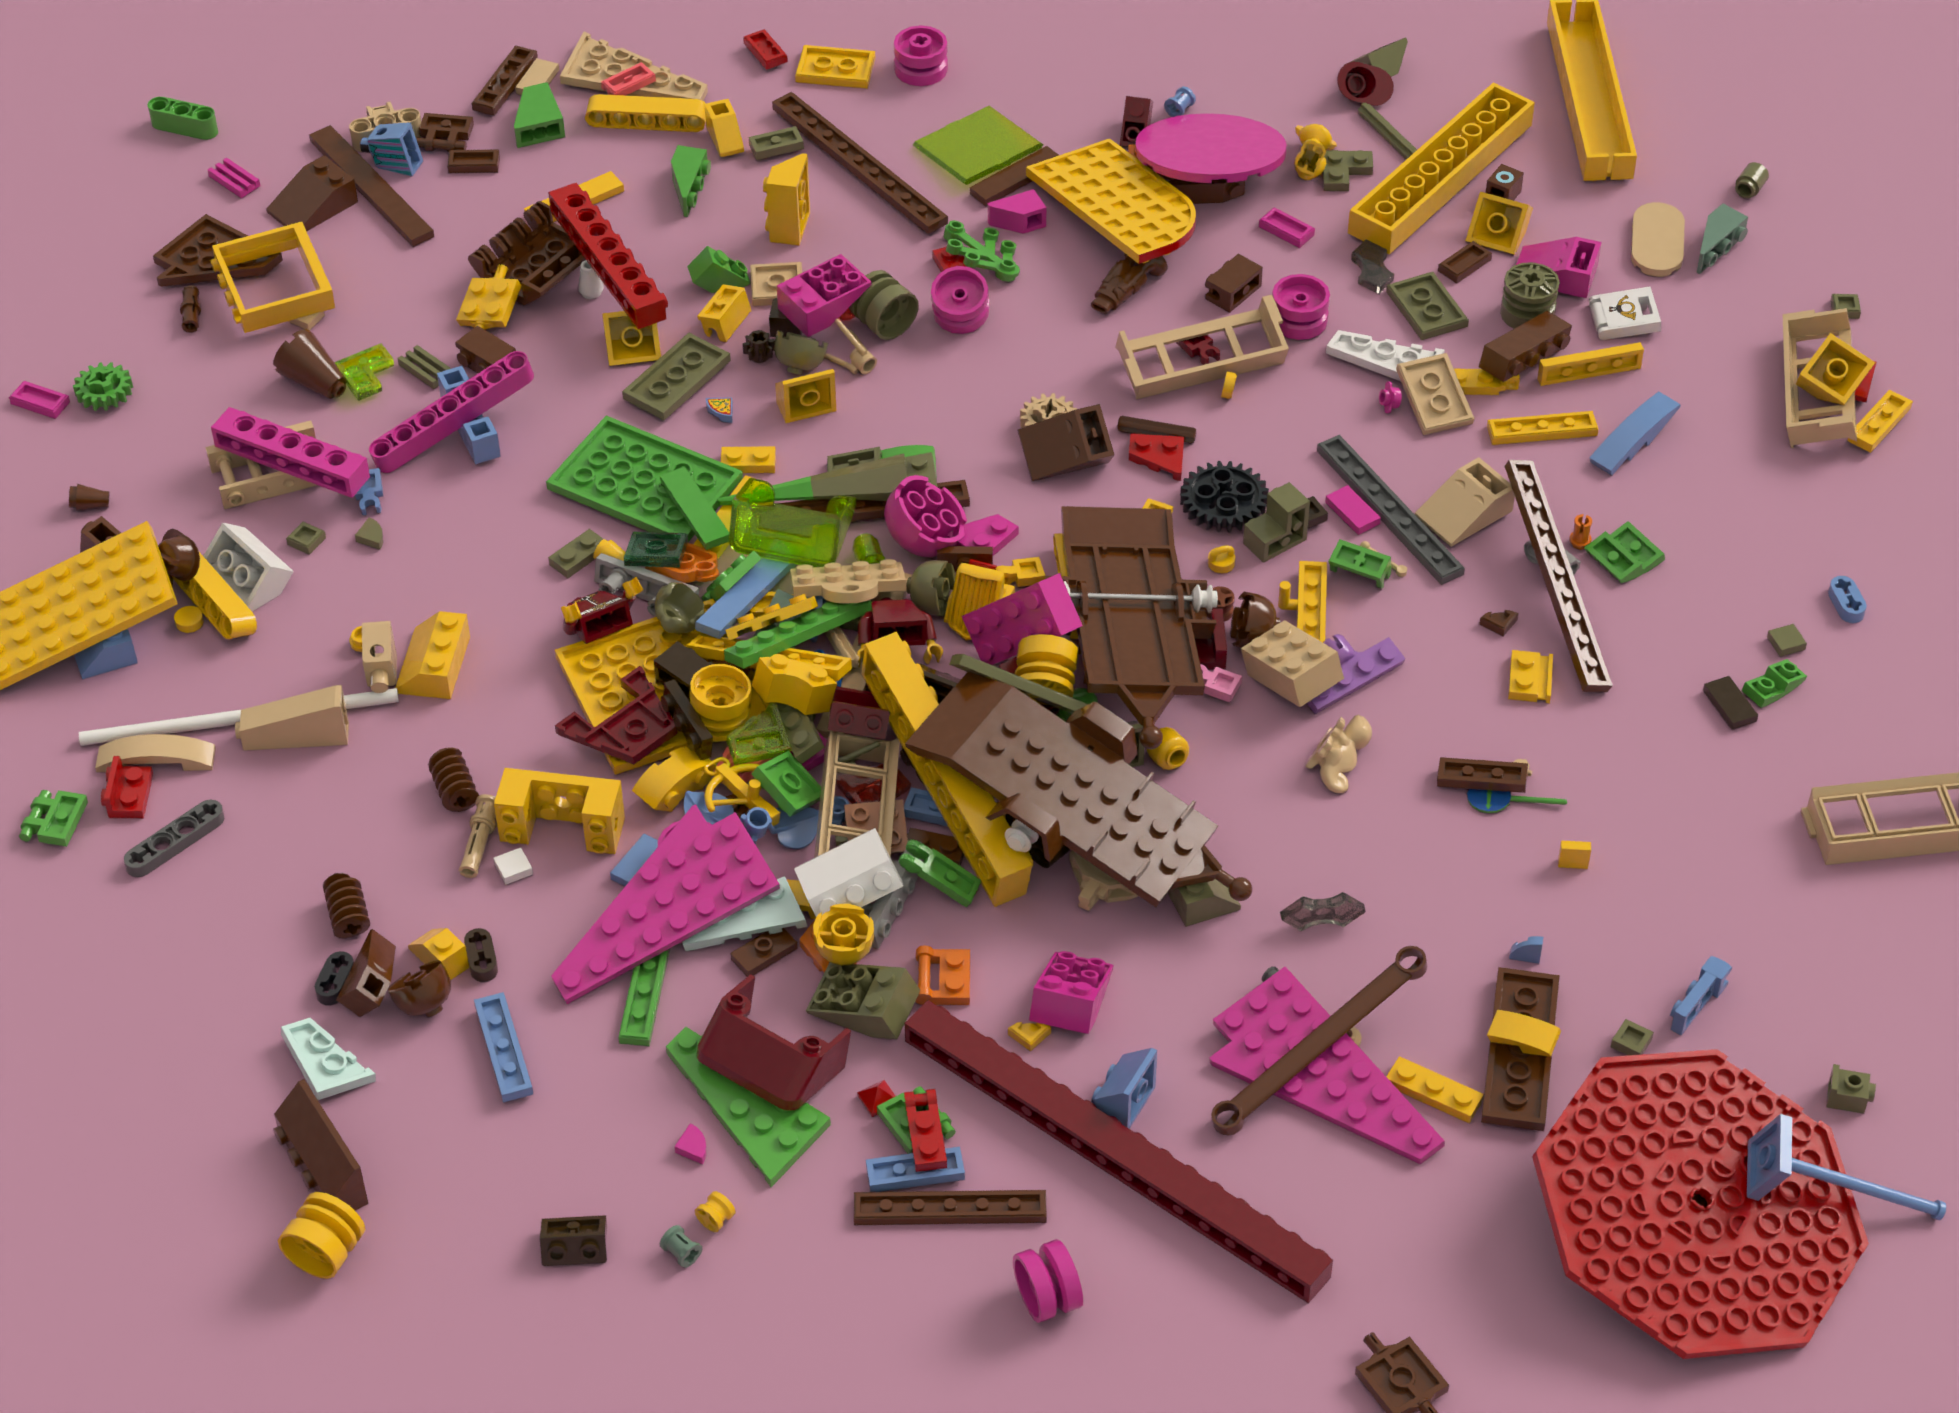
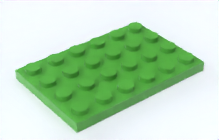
M606 415L546 481V485L550 491L674 543H678L679 541L689 542L695 533L661 484L660 475L685 466L714 511H716L720 506L717 499L729 496L743 479V472Z

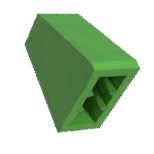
M548 82L523 88L514 123L517 148L565 137L563 116Z

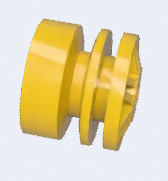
M1039 634L1025 637L1018 644V668L1015 670V675L1072 698L1074 694L1073 685L1075 684V675L1073 673L1077 669L1078 647L1073 642L1054 635ZM1036 700V702L1039 703V704H1041V705H1048V704H1045V703H1043V702H1041V701Z
M712 664L697 671L690 682V703L709 730L713 741H729L738 738L746 731L749 723V704L751 700V683L747 675L740 669L726 664Z
M314 1192L308 1195L303 1206L297 1211L296 1218L292 1219L278 1239V1245L285 1257L295 1266L315 1277L329 1279L336 1275L348 1257L347 1252L352 1251L357 1241L363 1236L366 1230L365 1224L359 1214L339 1198L327 1193Z

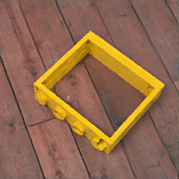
M303 222L212 246L214 259L210 261L213 271H219V274H217L221 289L227 290L224 292L229 307H234L232 309L234 321L236 324H241L244 333L335 308L332 288ZM298 248L316 290L245 310L227 267Z

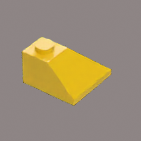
M1480 192L1465 241L1470 243L1474 241L1481 246L1515 255L1526 234L1533 207L1521 202Z
M833 369L775 383L776 403L785 423L837 411L835 372Z

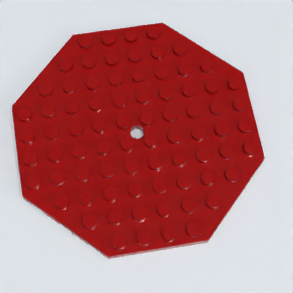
M1718 1049L1601 1057L1532 1156L1565 1276L1682 1359L1804 1348L1811 1340L1816 1328L1830 1309L1835 1297L1844 1286L1869 1242L1851 1189L1792 1171L1787 1179L1759 1201L1747 1198L1748 1140L1780 1114L1792 1117V1158L1846 1174L1831 1127L1821 1120L1818 1123L1802 1112L1804 1108L1785 1095L1781 1094L1778 1096L1764 1086L1766 1082L1746 1068L1740 1070L1727 1061L1728 1056ZM1695 1194H1699L1706 1199L1708 1205L1706 1208L1692 1200Z

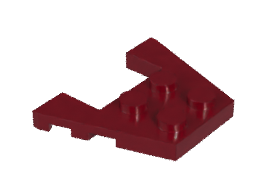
M641 666L620 679L621 687L636 699L596 727H593L574 711L555 725L556 734L633 765L678 734L674 720L669 712L664 711L661 701L655 693L654 686L651 682L649 683Z

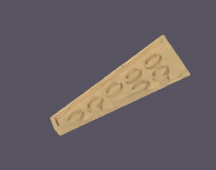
M587 32L582 33L560 75L561 84L604 91L601 88V81L642 62L656 75V81L628 94L630 96L685 98L704 101L708 93L707 84L684 74L675 75L670 72V68L665 66L659 68L652 65L651 60L624 48L615 49L609 46V43L603 39L599 41L591 38V34Z

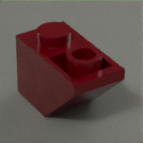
M1126 96L1119 146L1128 147V145H1136L1138 134L1151 124L1153 101L1151 99Z

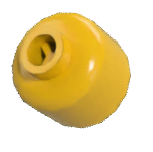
M1170 727L1160 728L1163 735L1161 745L1155 749L1146 748L1147 753L1162 769H1176L1184 764L1189 755L1188 742L1175 729Z

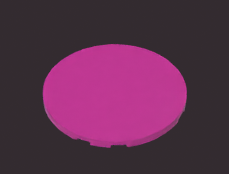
M1189 114L1163 119L1147 126L1138 134L1135 150L1137 158L1143 165L1152 166L1153 171L1161 175L1197 183H1212V180L1226 179L1227 183L1245 181L1247 176L1257 174L1260 177L1272 172L1284 162L1287 146L1284 137L1277 130L1253 119L1226 114Z

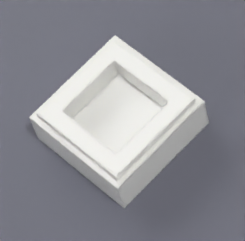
M522 848L493 858L494 865L505 885L533 875L532 867Z

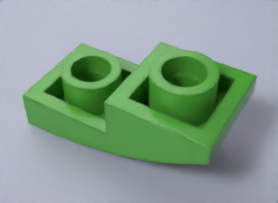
M1786 659L1768 666L1763 676L1745 682L1741 691L1760 708H1763L1790 693L1806 680L1807 675L1798 669L1794 663Z

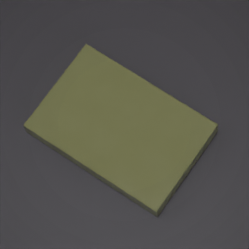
M1434 272L1387 285V294L1421 340L1468 327L1469 319Z

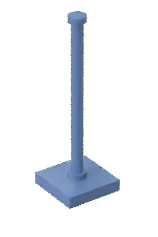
M1780 1114L1748 1140L1747 1198L1759 1201L1787 1179L1793 1171L1931 1215V1218L1941 1220L1946 1213V1203L1936 1200L1932 1202L1792 1158V1117Z

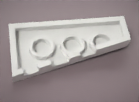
M1341 330L1336 332L1326 346V354L1398 381L1401 380L1396 371L1397 364L1445 352L1444 349L1435 348V351L1423 350L1422 345L1411 344V347L1396 345V341L1390 339L1380 342L1374 341L1372 336Z

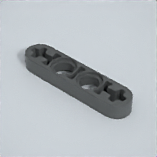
M212 799L199 803L130 849L124 856L127 873L132 877H143L219 827L225 819L221 803ZM190 826L194 828L188 834L179 833V830L183 827ZM167 842L170 844L164 850L155 849V846L159 843Z

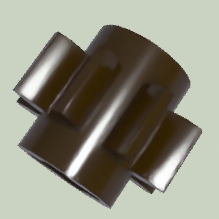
M756 330L751 332L750 335L745 336L746 342L743 343V354H748L750 361L763 363L769 358H773L775 339H770V333Z

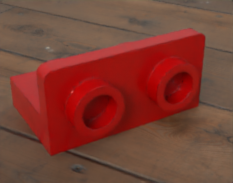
M113 756L111 766H108L106 769V789L101 791V805L106 806L109 818L144 819L153 779L152 766H122L120 756Z

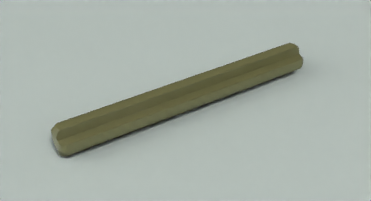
M1361 104V107L1358 108V114L1405 159H1408L1417 151L1370 104Z

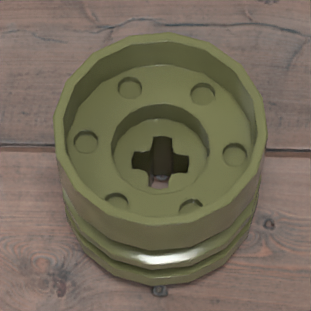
M1533 262L1520 263L1511 267L1506 272L1500 308L1502 320L1508 326L1515 329L1547 310L1555 315L1560 284L1558 275L1551 268Z
M883 270L873 271L865 275L872 282V285L849 307V310L879 338L884 340L895 339L902 335L915 320L919 310V302L913 293L900 285L888 272Z

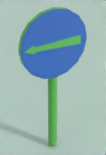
M1469 789L1467 792L1469 804L1474 809L1484 813L1502 811L1509 805L1510 801L1567 804L1566 799L1512 796L1511 792Z

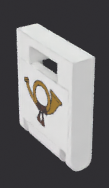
M1651 287L1593 295L1588 300L1600 340L1661 331V319ZM1648 307L1650 314L1643 315L1642 310H1646Z

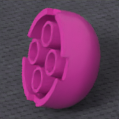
M919 475L906 477L892 491L886 501L884 515L886 526L891 536L902 548L914 555L937 557L938 549L955 546L965 535L964 524L967 522V518L961 504L945 487L939 489L929 483L928 477ZM953 530L952 538H946Z

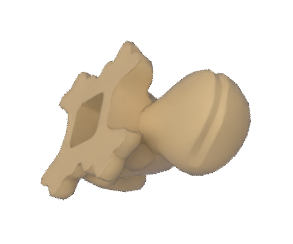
M1355 715L1345 729V720L1340 717L1333 728L1330 727L1321 738L1320 743L1305 765L1308 769H1312L1315 765L1319 764L1321 766L1320 776L1323 783L1334 793H1344L1348 790V779L1343 773L1350 772L1355 768L1357 764L1356 750L1366 747L1371 740L1372 728L1364 716Z

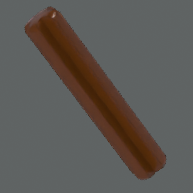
M1120 416L1117 424V429L1120 432L1184 437V442L1191 444L1194 443L1197 433L1194 427L1128 416Z

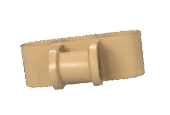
M391 101L386 102V105L373 108L366 106L367 117L355 119L349 125L352 147L359 152H362L360 149L361 139L364 137L368 138L375 127L380 124L411 123L415 137H422L419 133L421 124L419 110L404 108L394 111Z

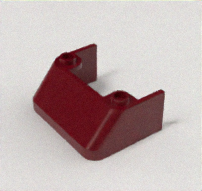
M750 974L722 997L698 1043L697 1059L703 1065L778 1108L796 1110L845 1068L851 1030L848 1028L844 1029L830 1043L816 1036L803 1037L795 1044L787 1041L747 1018L751 1011L755 976Z

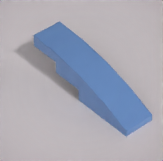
M1658 391L1630 414L1589 457L1590 462L1613 476L1626 459L1631 461L1644 444L1649 446L1681 405Z

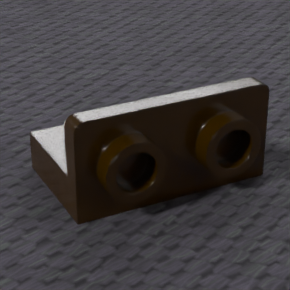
M606 1215L542 1219L540 1230L542 1265L559 1266L605 1263L607 1261Z

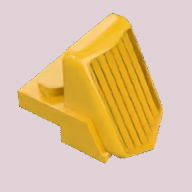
M966 563L960 564L956 571L953 591L948 598L944 622L948 623L949 627L963 639L972 640L962 616L1015 593V586L1004 583L1005 575L1001 571Z

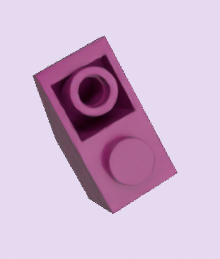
M1034 189L987 203L988 224L990 226L1022 234L1046 227L1047 207Z

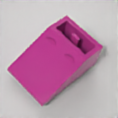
M1571 237L1523 246L1516 265L1529 262L1543 264L1551 268L1558 275L1560 281L1558 292L1587 298L1598 267L1602 242L1581 237Z
M839 254L777 285L778 309L807 337H810L830 327L835 322V319H838L872 285V282L842 254Z
M1068 951L1055 952L1034 986L1029 1021L1089 1034L1096 1021L1114 965L1106 963L1099 958L1086 959L1078 957Z

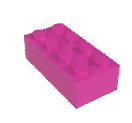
M1060 573L962 616L980 660L990 665L1017 655L1018 644L1025 637L1039 634L1059 637L1083 626Z

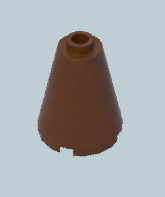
M302 329L292 334L295 338L290 343L285 340L276 352L273 360L276 372L329 399L338 398L345 392L347 382L345 376L310 330Z

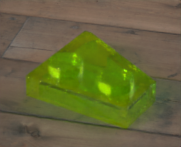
M776 702L770 703L767 709L757 717L754 715L748 719L744 726L737 727L727 735L726 739L734 765L775 758L787 751L791 752L792 749Z

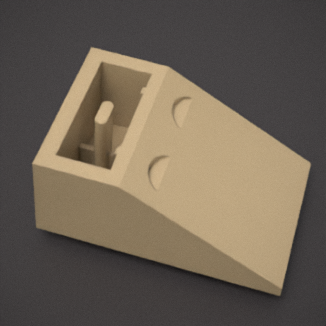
M1478 457L1459 468L1415 512V515L1452 547L1512 512L1515 495L1511 484Z

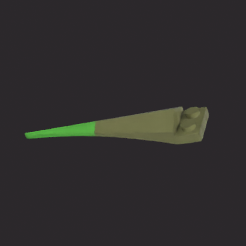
M932 452L905 457L904 454H899L719 498L717 502L718 505L724 506L812 499L887 501L889 495L899 483L909 476L919 475L928 477L929 483L936 487L938 485Z

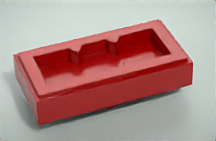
M765 29L743 37L745 46L766 70L788 62L787 54Z

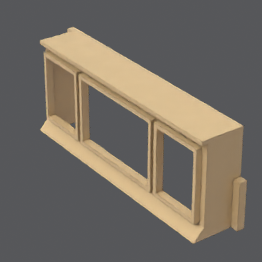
M1273 295L1262 297L1259 309L1137 339L1128 340L1125 331H1119L1115 346L1122 358L1136 394V400L1226 377L1227 371L1238 375L1283 364L1289 350L1279 326L1283 320ZM1261 322L1271 348L1243 355L1233 328ZM1220 331L1225 332L1234 355L1233 358L1174 371L1164 345ZM1156 348L1165 374L1143 380L1133 353Z
M1847 308L1815 313V310L1782 314L1786 428L1791 448L1799 444L1850 438L1857 441L1855 391L1845 405L1799 411V392L1796 385L1798 369L1804 368L1811 359H1797V342L1826 338L1832 333L1835 336H1839V339L1852 347V333ZM1842 414V416L1800 422L1803 419Z
M830 730L824 753L814 858L829 851L831 835L855 838L869 831L832 824L837 772L882 780L878 834L889 856H891L900 745L898 739L885 741ZM876 741L880 742L879 747L856 759L884 763L883 769L838 762V756H845Z
M1959 772L1813 787L1807 807L1801 808L1800 812L1809 837L1816 838L1825 865L1959 851V819L1947 791L1959 789ZM1936 791L1949 823L1879 831L1867 798ZM1856 800L1868 832L1835 836L1824 803Z

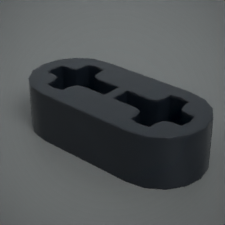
M339 951L327 958L314 986L317 1000L321 1004L331 1006L338 1003L336 999L354 964L353 957L349 953Z

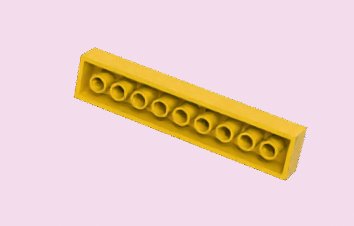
M1493 82L1350 209L1348 234L1390 255L1532 126L1535 102Z
M897 632L866 643L861 675L880 708L890 711V726L957 840L973 871L981 879V885L994 907H997L1025 895L1030 881L1033 860L1028 851H1015L1007 844L1005 831L1008 828H1012V826L1008 825L1005 815L991 821L985 818L997 804L992 795L950 766L918 756L905 746L907 740L939 705L934 688L932 686L928 687L924 680L921 666L918 663L915 664L911 658L909 645L906 641L900 639Z

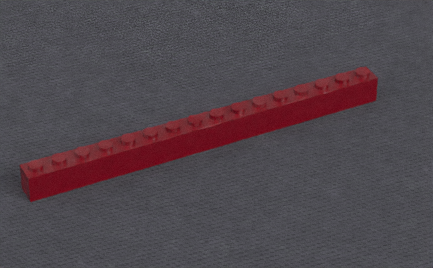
M927 1000L904 1023L906 1043L1309 1304L1330 1280L1333 1259L1325 1251L1312 1247L1303 1241L1297 1233L1284 1229L1272 1217L1256 1211L1244 1199L1231 1195L1219 1183L1208 1180L1200 1175L1194 1167L1178 1161L1166 1149L1158 1148L1150 1143L1141 1133L1133 1132L1125 1127L1116 1117L1108 1116L1097 1109L1091 1101L1083 1100L1066 1085L1058 1084L1041 1069L1030 1066L1016 1053L1009 1052L999 1046L993 1038L985 1037L974 1030L968 1022L960 1021L951 1015L943 1006H937Z

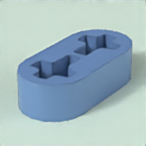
M1847 576L1834 577L1831 580L1828 594L1839 616L1848 623L1861 622L1867 605L1856 583Z

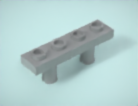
M603 553L596 557L594 582L600 583L598 591H605L611 594H615L618 590L624 592L622 584L637 577L644 590L637 594L636 597L649 601L647 609L653 616H656V595L660 588L668 585V583H683L699 596L698 587Z
M892 860L902 879L903 887L877 899L874 904L869 903L861 907L864 909V914L873 920L874 941L872 947L879 949L884 938L889 936L891 925L896 916L901 914L903 904L908 895L913 893L915 883L919 877L917 876L918 873H910L905 868H902L899 861Z

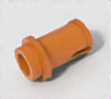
M1584 514L1575 517L1574 530L1569 537L1572 546L1579 550L1585 549L1584 547L1591 543L1592 540L1590 535L1592 518L1586 515L1585 523H1582Z

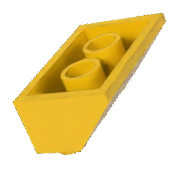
M804 153L772 166L769 176L764 178L763 192H767L764 211L768 212L765 230L769 231L770 242L800 246L810 215L808 155Z
M439 611L415 627L395 687L398 694L451 699L470 640L467 614Z

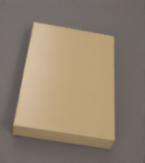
M1447 353L1397 364L1396 371L1423 435L1473 424L1474 416Z

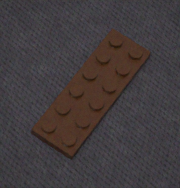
M1498 967L1492 1021L1497 1010H1503L1530 1016L1555 1026L1560 975ZM1490 1042L1481 1123L1544 1131L1552 1055L1549 1057L1522 1053L1519 1046Z

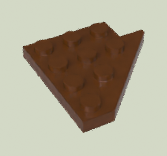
M205 214L153 255L154 263L166 269L156 277L158 285L163 287L218 280L217 274H219V271H213L210 261L214 259L212 246L248 235ZM282 253L228 266L227 268L232 278L266 275L283 261Z

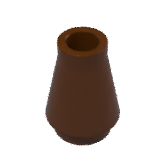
M81 484L70 486L69 508H76V511L109 507L110 492Z

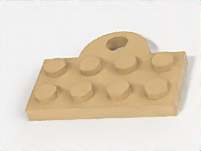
M885 559L876 564L856 561L852 565L841 566L839 563H828L824 567L799 565L796 569H790L794 597L805 593L806 597L822 596L825 600L835 603H860L875 598L878 592L906 591V578L902 563L893 559Z

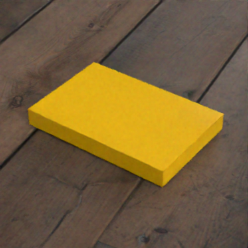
M804 45L795 74V82L868 89L876 58L875 51Z

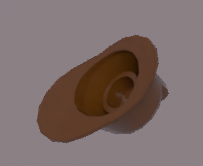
M176 529L167 530L158 547L168 575L182 581L193 579L200 566L199 550L195 542Z

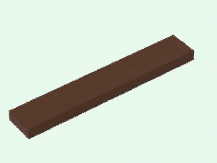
M1046 1190L854 1192V1225L1047 1223Z

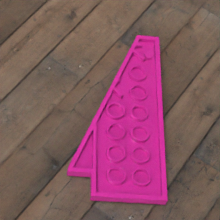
M696 804L687 811L551 975L566 1004L780 889L779 882L736 812L709 826Z
M1283 967L1213 1019V1025L1229 1043L1209 1057L1210 1064L1250 1084L1328 1019L1330 1015L1286 967ZM1347 1033L1273 1094L1418 1164H1422L1445 1146L1443 1138Z

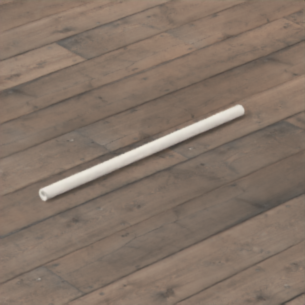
M397 688L388 689L384 693L372 691L344 695L346 709L399 702ZM241 710L79 732V741L81 746L137 735L172 734L230 726L240 722Z

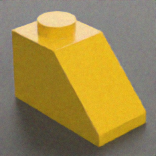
M448 928L431 929L408 945L409 950L424 964L440 960L446 968L450 980L469 968L466 946Z

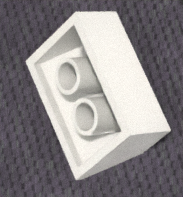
M227 523L221 524L203 556L252 612L281 595L294 572L245 527Z
M876 828L794 868L816 917L821 912L823 915L825 912L830 911V906L835 904H851L863 907L903 887L902 879Z

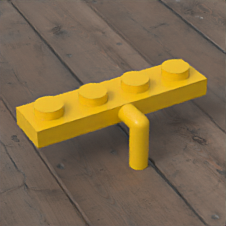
M1299 561L1298 599H1290L1291 584L1288 581H1282L1279 586L1278 606L1282 610L1297 611V628L1323 643L1326 632L1327 562Z

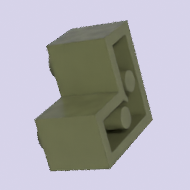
M1290 482L1274 488L1271 492L1267 493L1266 513L1244 524L1243 544L1264 563L1307 540L1310 501Z

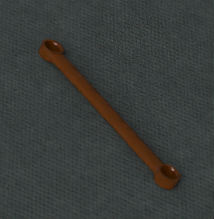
M1406 946L1400 949L1392 965L1233 1099L1216 1104L1211 1113L1215 1130L1227 1136L1239 1132L1247 1116L1408 980L1422 977L1427 970V959L1424 951L1417 946ZM1406 957H1417L1414 964L1408 969L1400 965L1401 961ZM1229 1110L1234 1111L1232 1117L1223 1125L1216 1121L1220 1113Z

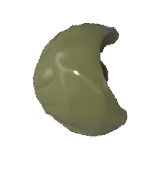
M671 582L660 588L655 598V615L663 629L668 633L675 634L689 633L695 629V622L704 614V603L701 598L683 583Z

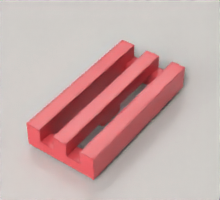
M641 62L601 81V88L604 91L607 90L608 95L626 96L655 82L656 75Z

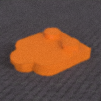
M679 541L644 560L645 569L684 583L693 581L709 582L719 576L717 554L686 541Z

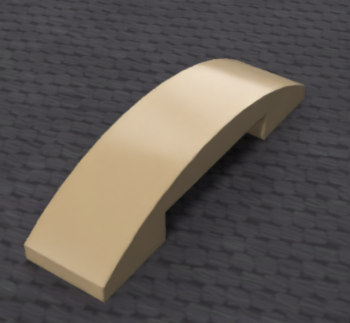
M167 734L130 736L99 746L95 769L96 772H106L107 767L112 764L113 756H120L122 766L127 764L182 763L183 771L213 770L216 747L215 744L186 736Z

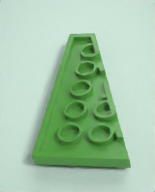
M685 1027L666 1046L667 1055L684 1077L692 1082L697 1089L698 1095L702 1100H706L716 1118L737 1145H741L749 1155L751 1163L755 1168H759L765 1176L766 1182L772 1187L831 1125L830 1117L808 1103H804L796 1110L780 1109L703 1065L696 1056L698 1043L702 1036Z

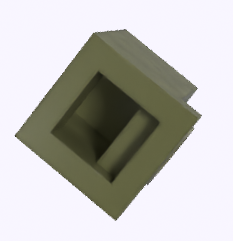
M1833 1064L1828 1081L1826 1107L1864 1114L1867 1103L1874 1101L1876 1084L1870 1083V1074L1839 1069L1840 1065Z

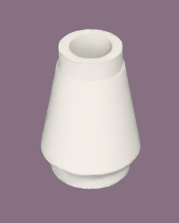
M587 260L581 263L578 290L586 299L598 298L604 289L603 282Z

